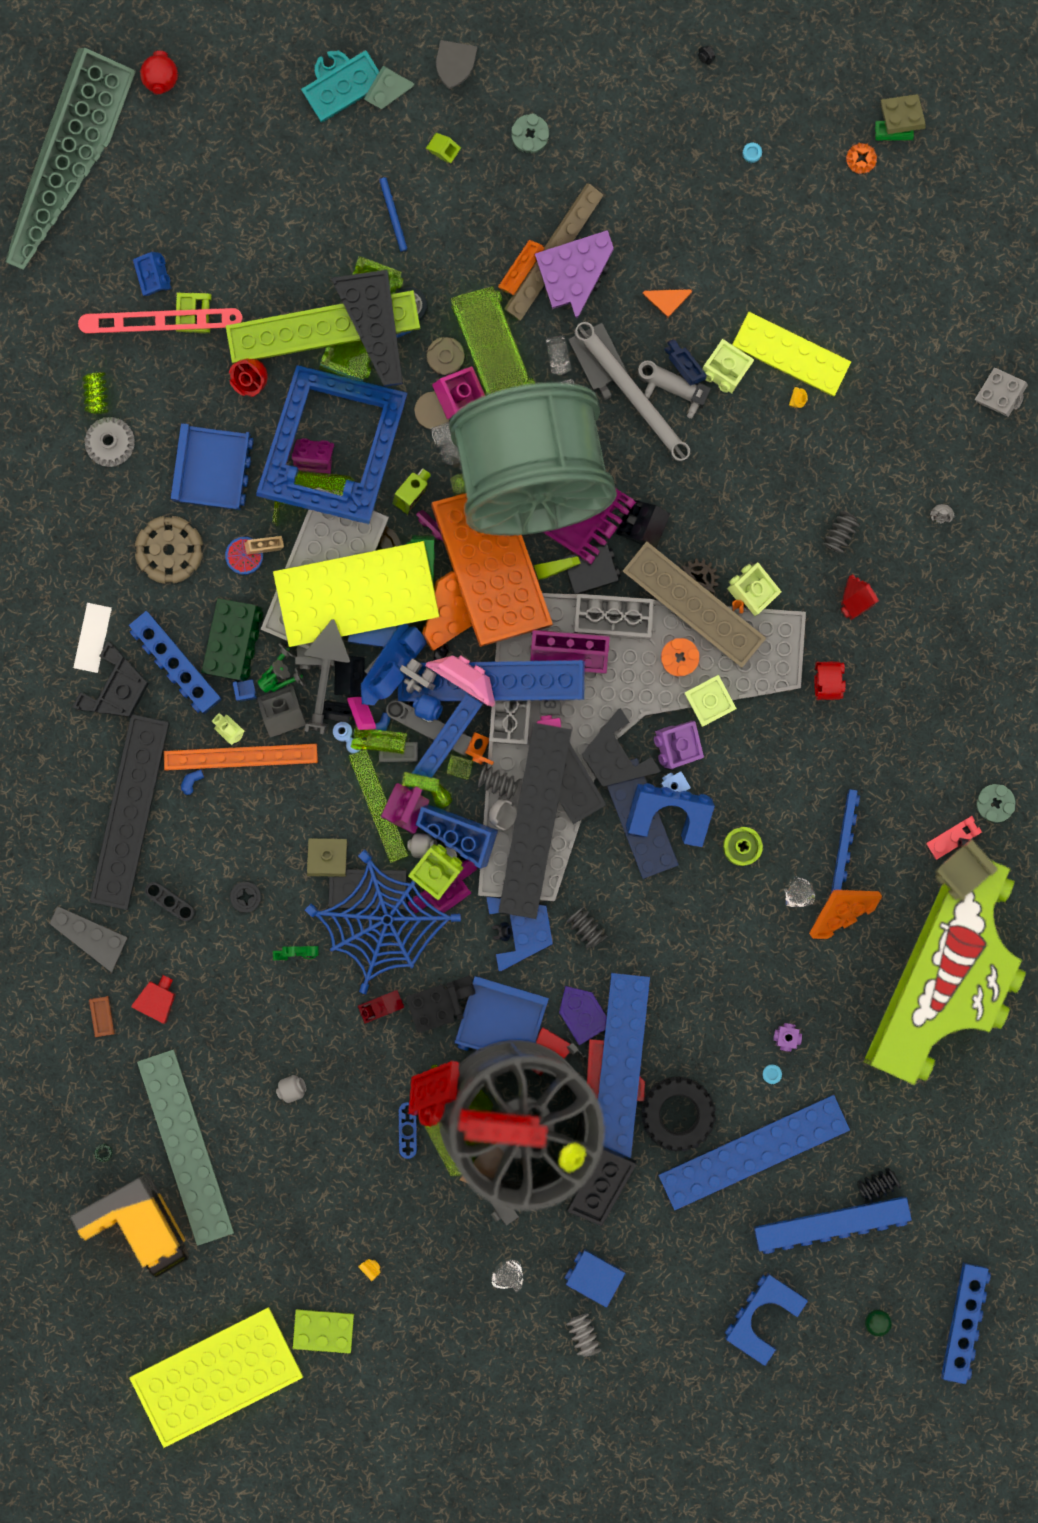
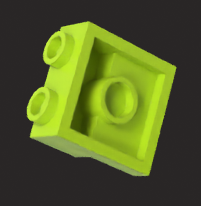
M433 844L408 877L439 900L464 867L461 866L462 862L460 859L454 856L451 858L446 854L447 850L440 844L437 846Z

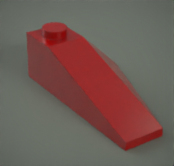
M852 574L847 578L841 602V611L845 618L849 617L850 620H853L871 609L879 600L868 583L863 580L860 581L858 577L856 578Z

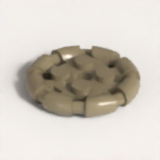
M160 516L149 521L148 525L140 530L135 541V559L142 572L145 571L151 580L159 583L173 582L174 584L186 580L194 570L198 569L203 557L201 552L203 542L198 530L189 525V521L178 516ZM165 525H172V531L165 530ZM154 530L157 535L152 539L149 534ZM183 530H185L188 533L185 539L182 535H180L183 532ZM166 545L174 546L173 554L166 555L164 553ZM188 546H194L193 553H188ZM144 547H149L150 554H144ZM153 561L158 565L155 569L149 566ZM187 561L189 565L183 569L181 565ZM166 569H173V573L166 574Z

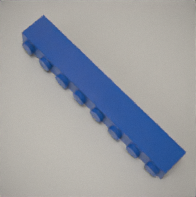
M903 1196L755 1226L754 1232L758 1250L763 1251V1254L775 1252V1248L782 1247V1250L792 1249L794 1244L801 1243V1246L813 1244L812 1241L820 1239V1242L832 1240L831 1237L838 1235L839 1238L850 1237V1233L853 1232L866 1234L869 1233V1229L877 1228V1231L888 1229V1225L896 1224V1227L905 1226L907 1221L912 1220L907 1197Z

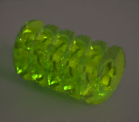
M105 372L90 373L82 377V381L86 382L83 384V389L86 390L83 395L87 397L84 403L88 405L85 407V411L88 413L104 414L109 412V410L103 409V407L108 405L107 402H103V399L108 398V395L102 394V392L107 390L106 387H102V384L107 383V380L101 379V377L106 375Z

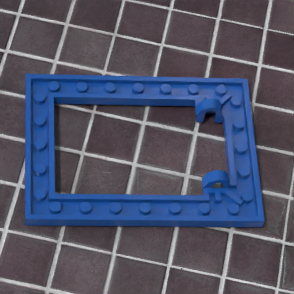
M297 365L256 496L370 524L407 399V393ZM310 390L383 408L361 484L346 480L343 496L295 485V476L297 477L299 468L287 465Z

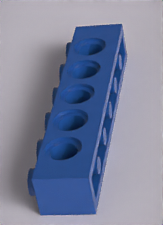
M145 611L129 625L132 629L130 631L132 636L136 640L141 639L144 643L142 645L143 649L149 655L152 653L157 658L154 662L160 669L165 668L168 671L166 676L173 684L176 682L181 687L179 691L185 698L190 697L193 701L191 705L198 713L200 711L203 714L207 713L222 700L149 612ZM153 630L154 637L147 640L145 638L146 631ZM161 644L167 647L164 654H158L157 648ZM172 659H178L179 665L175 669H171L169 666ZM186 673L191 675L189 683H183L181 680L182 676ZM197 688H202L204 691L203 696L200 698H195L194 691Z
M963 1262L941 1373L943 1380L966 1384L967 1379L970 1380L972 1368L969 1367L976 1353V1349H973L974 1341H978L979 1338L977 1326L978 1322L982 1321L983 1311H981V1305L985 1303L987 1292L984 1289L985 1284H988L990 1280V1272H988L986 1267ZM977 1280L978 1288L970 1290V1282ZM973 1299L975 1301L974 1307L966 1309V1302ZM967 1318L970 1319V1327L963 1328L962 1321ZM961 1338H967V1345L965 1347L958 1346V1341ZM963 1357L964 1363L959 1367L955 1366V1359Z

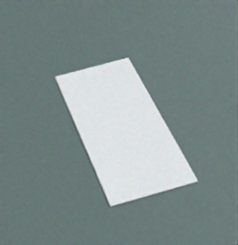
M87 603L73 668L98 673L101 660L99 656L103 650L112 608Z

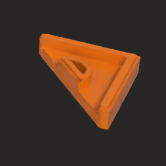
M690 289L644 291L642 294L669 318L692 291Z

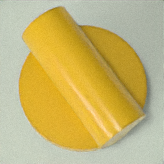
M794 387L789 406L802 408L808 399L806 391Z
M367 1259L359 1266L371 1281L380 1274V1266L375 1260Z

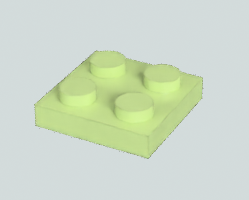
M719 675L684 693L702 727L737 709Z

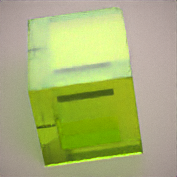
M451 755L446 774L468 780L474 761Z

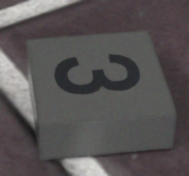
M560 700L540 701V714L559 715Z

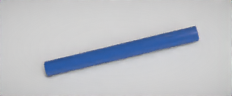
M384 177L379 179L399 249L400 252L407 251L388 181Z

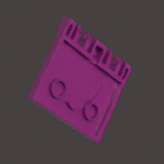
M616 489L614 502L599 514L582 522L542 533L587 563L592 564L595 557L585 549L587 548L597 556L600 551L589 544L591 540L594 539L599 544L605 546L607 542L596 533L599 532L610 539L617 527L606 519L609 517L614 522L621 524V518L612 513L614 508L627 515L629 510L619 504V501L630 509L636 502Z

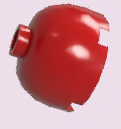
M246 358L239 360L229 370L230 384L242 396L248 395L253 397L260 393L267 384V369L258 359Z

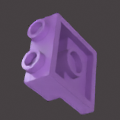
M691 720L677 726H669L655 731L654 743L660 749L661 754L658 756L660 764L664 765V768L672 769L704 758L695 721Z

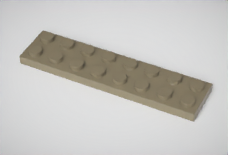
M647 541L623 570L626 575L741 668L766 639L765 636Z

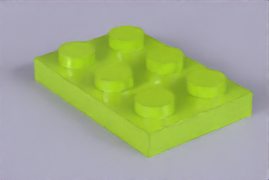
M296 1309L293 1349L351 1353L354 1314Z

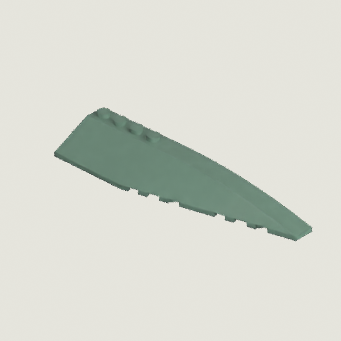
M87 48L77 49L22 204L6 257V263L24 270L41 241L47 236L51 226L55 224L58 216L72 199L81 182L90 172L93 164L97 162L104 147H107L111 140L136 72L135 70Z

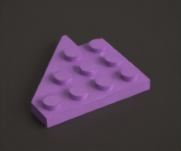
M608 230L535 254L552 309L571 303L575 318L580 316L614 250Z

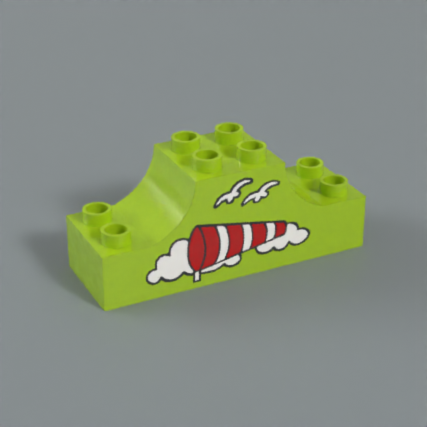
M991 861L998 870L970 892L963 901L953 899L948 893L950 889L946 884L941 886L865 1056L864 1063L915 1085L917 1078L924 1081L928 1079L935 1063L934 1059L928 1057V1053L931 1047L942 1037L961 1029L974 1028L990 1032L992 1027L1002 1028L1010 1010L1009 1007L1003 1005V1001L1007 992H1018L1026 974L1025 971L1018 969L1022 960L1012 955L1004 947L998 937L994 924L993 907L995 902H1006L1014 885V881L1007 878L1010 871L1009 868Z

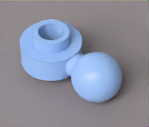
M346 722L337 723L333 728L334 737L341 742H346V748L350 753H358L361 750V742L356 738H352V727ZM341 728H345L344 734L339 733Z

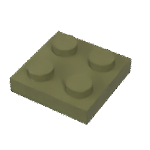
M918 94L881 100L880 104L887 134L925 129L926 124Z

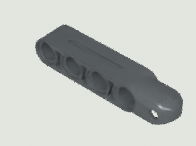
M398 700L389 702L386 708L387 715L391 719L432 740H435L445 725L435 719L428 722L415 715V708ZM462 733L451 750L468 757L466 751L472 738Z

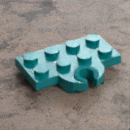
M366 50L350 60L340 51L327 52L328 57L334 61L331 67L324 65V60L321 56L318 58L315 64L317 80L302 88L301 91L321 123L359 101L368 93L379 74V70Z

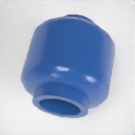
M423 694L420 698L417 697L413 703L415 715L428 722L434 719L437 720L443 710L441 701L429 694Z

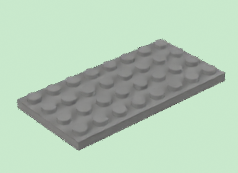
M317 487V490L331 493L327 490ZM309 509L285 569L376 551L389 516L373 510L370 524H365ZM276 590L260 630L287 640ZM312 643L302 644L299 646L308 649Z

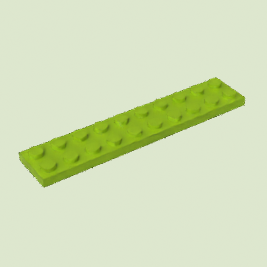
M414 291L391 294L396 333L421 329ZM344 304L226 325L233 364L246 358L264 359L361 340Z

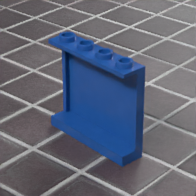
M181 423L171 500L174 502L241 510V505L244 506L246 494H243V489L248 485V475H245L246 468H250L251 457L248 456L249 449L253 448L254 440L251 438L250 433L246 432L245 434L191 427L189 424Z
M475 976L472 984L476 994L468 997L463 1014L464 1018L461 1021L455 1043L458 1044L457 1048L469 1051V1048L478 1050L489 1044L507 1040H523L535 1043L549 998Z

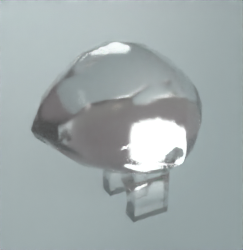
M801 877L794 878L789 884L788 890L784 889L786 893V906L807 907L812 905L816 899L812 884Z
M506 1259L495 1267L491 1279L493 1287L500 1289L513 1288L516 1293L520 1290L523 1283V1273L518 1260Z

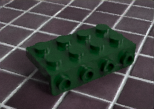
M217 598L201 673L243 682L247 681L251 674V660L255 656V642L259 637V623L263 619L261 607Z

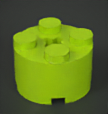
M739 827L727 834L723 842L725 857L737 866H747L754 863L761 856L763 850L760 836L755 830L748 827ZM744 841L746 842L745 846L748 848L741 852L738 844Z

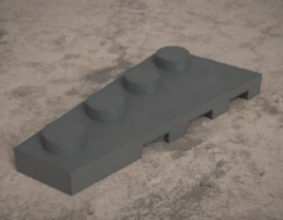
M57 906L50 925L113 973L128 937Z

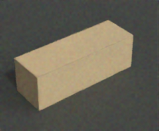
M282 536L252 539L245 542L247 555L280 551L284 548Z

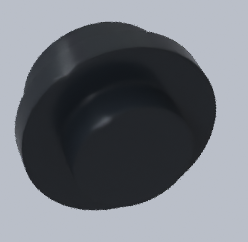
M709 46L699 48V60L707 65L711 64L715 59V53Z

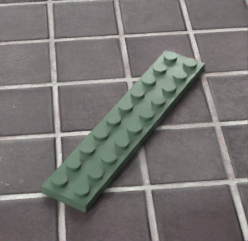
M175 1050L138 1061L137 1064L197 1246L234 1234Z

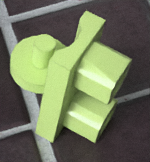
M219 713L212 720L216 725L214 729L231 745L241 740L245 731L227 714L223 717Z

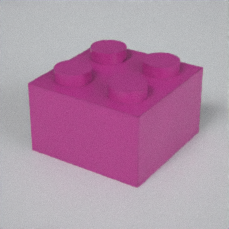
M472 366L440 378L432 384L447 420L452 418L457 411L467 404L485 396Z

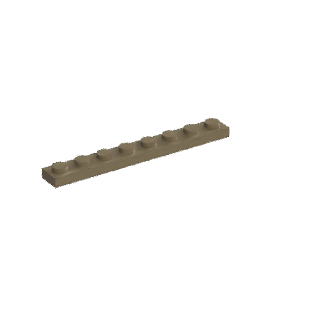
M586 184L543 251L573 242L603 197V194L591 184ZM537 261L504 308L506 312L521 321L545 285Z

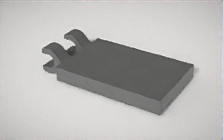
M603 323L594 326L595 334L626 371ZM591 329L585 331L589 336H591ZM582 333L579 334L581 338L586 339ZM576 336L568 339L593 391L599 389L604 401L611 398V393L606 385L614 380L583 342L579 341Z

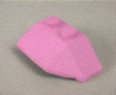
M461 655L459 658L449 656L427 662L425 665L486 705L492 707L495 705L490 677L484 674L486 671L481 667L469 665L470 660Z

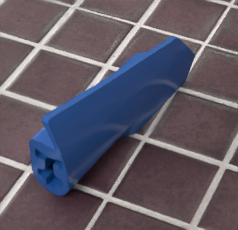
M408 624L398 625L361 683L362 704L375 705L379 699L387 698L404 679L405 673L400 671L401 666H407L411 659L416 658L427 644L424 636L416 627H409Z

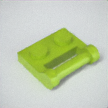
M177 293L176 310H196V300L202 301V309H209V301H211L212 295L206 293ZM209 314L206 315V323H209ZM196 315L176 316V325L196 324ZM210 329L176 330V332L210 333Z

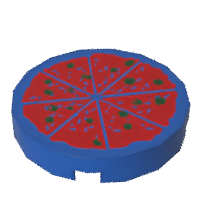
M249 537L234 539L228 545L225 552V560L229 568L240 575L252 574L261 567L263 562V553L247 555L245 542L252 540Z

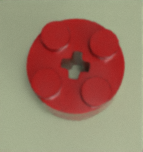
M839 661L816 662L815 670H818V673L814 676L816 700L843 699V692H845V681H842V674L845 671L844 663Z

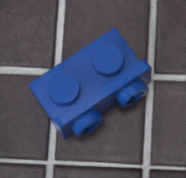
M149 252L133 259L143 296L171 289L170 277L167 274L165 259L161 253Z

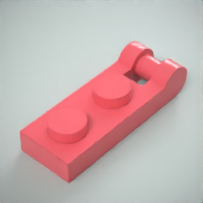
M973 816L926 843L935 860L957 848L959 838L972 839L982 833L981 829L975 825ZM968 826L971 832L965 834L962 828Z

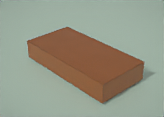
M109 996L89 999L95 1037L115 1034Z

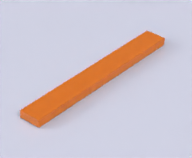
M317 744L164 751L165 771L318 763Z

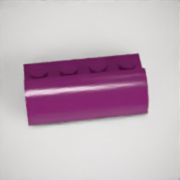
M533 630L530 661L583 660L585 661V672L607 674L610 636Z

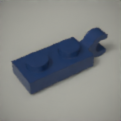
M674 339L667 342L669 346L665 348V352L670 355V361L687 383L691 386L704 381L707 377L706 373L686 347L681 349Z

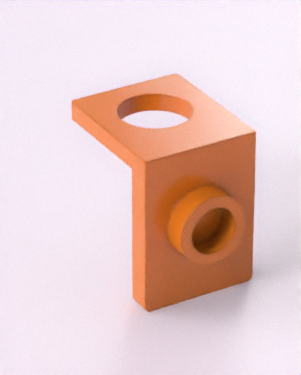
M474 732L466 754L473 756L472 761L483 765V762L491 765L494 763L483 757L489 743V738ZM477 739H481L483 742L479 749L474 747Z

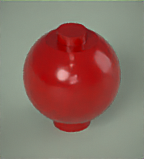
M155 51L153 56L148 57L143 62L140 69V78L148 90L155 94H162L175 86L178 79V69L166 52Z

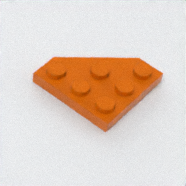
M453 571L435 582L434 589L440 617L427 619L426 626L423 628L422 634L433 651L472 626Z
M833 890L809 933L813 939H828L834 935L833 932L842 926L845 929L857 922L856 918L865 912L867 915L873 912L880 902L882 895L879 891Z

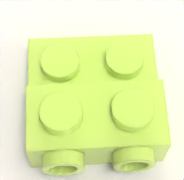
M722 339L702 368L707 375L705 380L715 382L723 392L727 393L729 391L733 393L754 359Z
M758 562L752 566L748 564L741 569L743 574L740 577L738 575L733 577L729 581L731 585L727 588L736 600L744 602L754 616L758 615L781 593V590Z

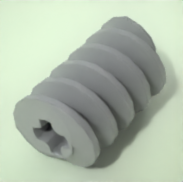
M589 1313L576 1316L567 1323V1326L574 1327L569 1333H576L572 1341H578L574 1347L581 1348L577 1355H583V1357L601 1351L600 1348H595L599 1345V1342L592 1341L596 1338V1334L591 1333L594 1330L593 1326H588L591 1323V1319H585Z

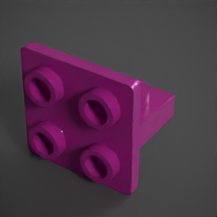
M306 438L297 439L292 453L293 466L298 467L299 471L331 474L334 443H329L325 440L310 441Z
M397 783L391 792L381 817L414 834L418 828L416 822L422 806L429 804V799L420 795L422 789L417 786L408 789Z

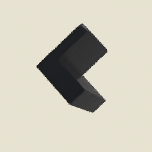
M349 656V663L335 661L334 694L361 696L365 657Z

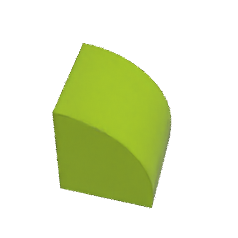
M435 133L426 149L438 158L451 164L461 147L451 138Z

